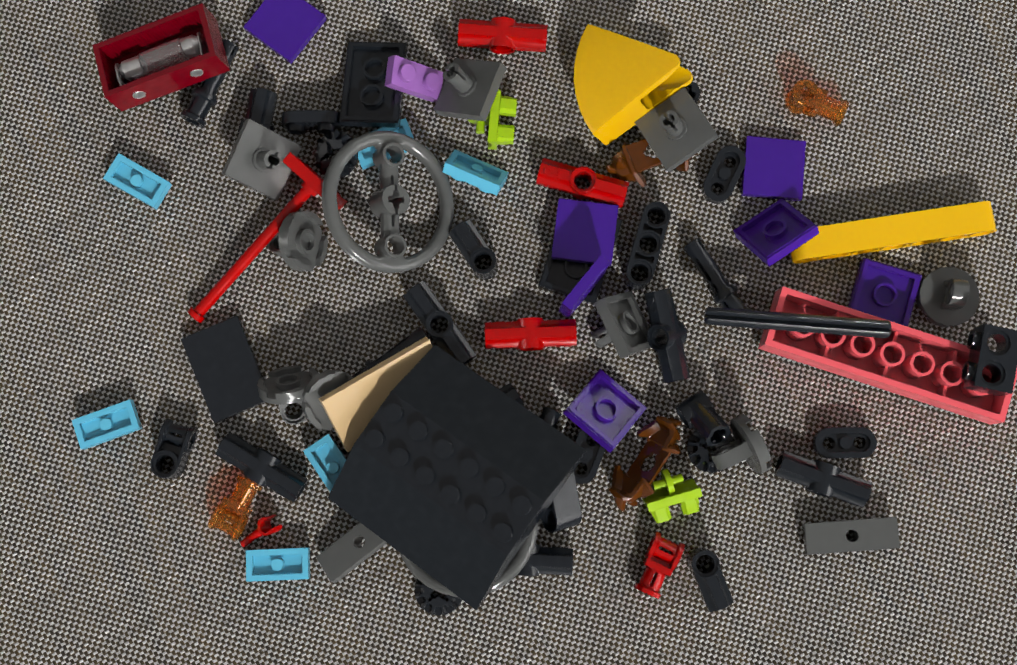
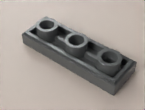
M897 517L802 523L805 555L900 548ZM849 530L854 535L851 541H848L846 538V533Z
M359 523L316 558L330 582L337 583L387 544V542ZM365 539V544L362 547L361 542Z

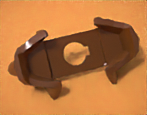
M646 139L632 144L624 142L622 148L611 157V163L606 165V170L616 179L638 182L643 188L646 186V178L641 172L662 163L658 158L645 156L644 152L649 144ZM692 157L680 164L676 169L678 171H688L689 160Z
M657 416L652 423L644 426L637 432L639 437H647V443L628 472L623 474L620 465H615L612 485L609 491L614 496L615 503L621 511H625L626 503L631 506H637L638 502L636 500L638 498H646L652 495L654 491L651 484L671 453H680L679 445L676 443L677 440L681 439V435L676 429L682 423L679 419ZM655 454V466L649 471H643V461Z

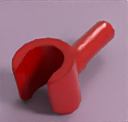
M276 514L259 519L257 529L240 541L241 546L246 547L262 535L268 536L279 532L282 529V524L273 528L270 524L271 519Z

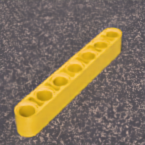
M981 201L818 226L819 234L790 254L792 264H800L982 236L996 232L997 229L991 201Z

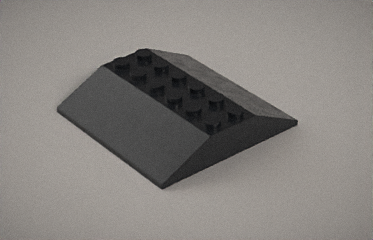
M434 345L390 392L354 443L328 499L475 610H478L587 450L447 352Z

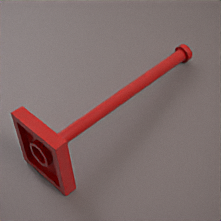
M291 152L282 162L303 180L300 184L302 188L195 308L190 307L187 312L199 323L204 321V315L277 235L283 220L290 213L297 212L311 195L315 197L319 194L322 197L324 179ZM337 192L338 209L341 210L348 201Z

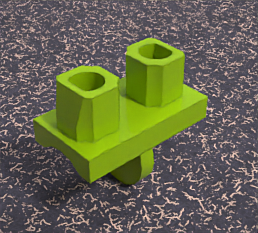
M498 89L486 122L468 119L470 123L476 124L477 134H484L485 125H489L488 149L497 150V144L508 145L514 143L515 126L499 124L500 116L516 117L517 98L501 96V90Z
M668 469L661 470L662 479L652 483L654 493L646 498H642L647 510L651 512L654 520L659 524L672 518L669 506L675 504L680 505L683 515L699 512L698 498L702 497V492L693 478L684 481L682 474L671 476Z

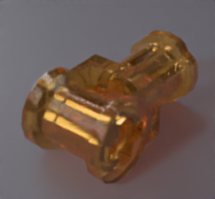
M807 79L798 81L785 97V104L790 112L805 114L812 118L819 115L833 121L835 126H839L844 118L849 101L843 100L841 102L827 96L828 91L817 87L813 81Z
M238 475V483L231 496H224L222 502L214 510L207 526L210 529L217 528L230 535V539L234 542L239 539L249 521V516L253 510L249 506L257 491H261L263 486L242 475Z

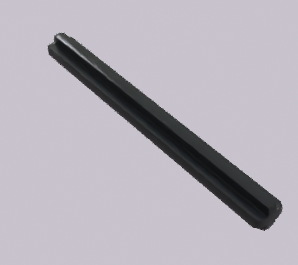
M707 307L704 312V323L707 325L887 338L891 335V322L887 320Z

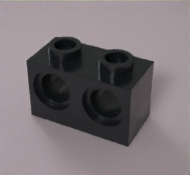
M989 324L975 327L967 339V348L970 349L968 361L965 362L962 369V379L965 380L963 388L997 396L1012 394L1017 368V330ZM989 337L996 341L997 349L995 352L988 347L987 341ZM984 367L989 369L992 374L990 383L985 381L982 376Z

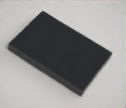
M348 42L339 119L341 126L400 128L403 92L386 87L385 78L388 57L397 55L407 59L408 47L406 43Z
M617 218L614 245L623 220ZM552 242L538 287L568 296L593 264L551 259ZM605 274L585 297L583 302L595 305L594 303L597 301Z
M238 316L181 339L214 423L221 422L266 403L259 397L257 387L258 380L260 378L264 380V377Z

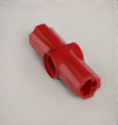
M494 17L491 21L459 19L458 46L488 48L489 51L496 54H511L515 50L546 52L548 25L517 23L516 20L509 17Z
M546 158L542 159L536 179L537 185L569 193L576 199H590L604 204L619 205L618 208L621 209L629 186V182L595 173L588 167L581 166L577 168ZM577 178H586L590 182V186L586 189H580L575 185L574 181Z
M539 317L520 318L513 322L485 323L486 349L517 348L519 351L543 350L545 347L577 346L576 319L544 320Z

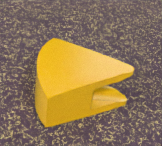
M587 24L576 52L574 87L578 106L585 123L596 138L603 144L608 145L636 125L635 122L679 90L688 86L693 80V74L688 69L680 66L681 61L676 54Z

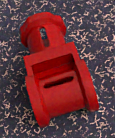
M656 531L645 554L643 564L646 565V568L639 583H635L634 588L659 599L661 596L659 590L666 575L671 577L673 570L677 567L684 552L685 544L681 542L676 544L661 537V533ZM659 547L669 550L671 554L660 550Z

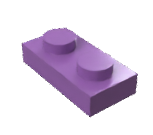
M397 55L388 57L385 78L386 87L433 103L437 102L442 90L443 72Z

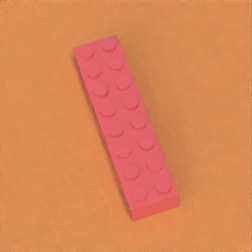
M784 286L775 292L769 311L886 320ZM890 321L891 335L887 338L771 329L763 330L758 349L990 425L1005 422L1012 394L997 396L963 388L965 380L962 379V369L965 362L968 361L970 352L966 345ZM984 367L982 376L985 381L990 383L992 374L989 369ZM1016 368L1014 386H1015L1016 379H1017V368Z

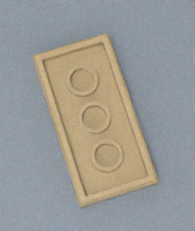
M427 337L420 339L319 398L347 452L351 451L354 443L390 392L433 347L430 339Z

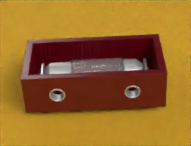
M203 3L92 45L104 98L120 111H125L230 71L217 19Z

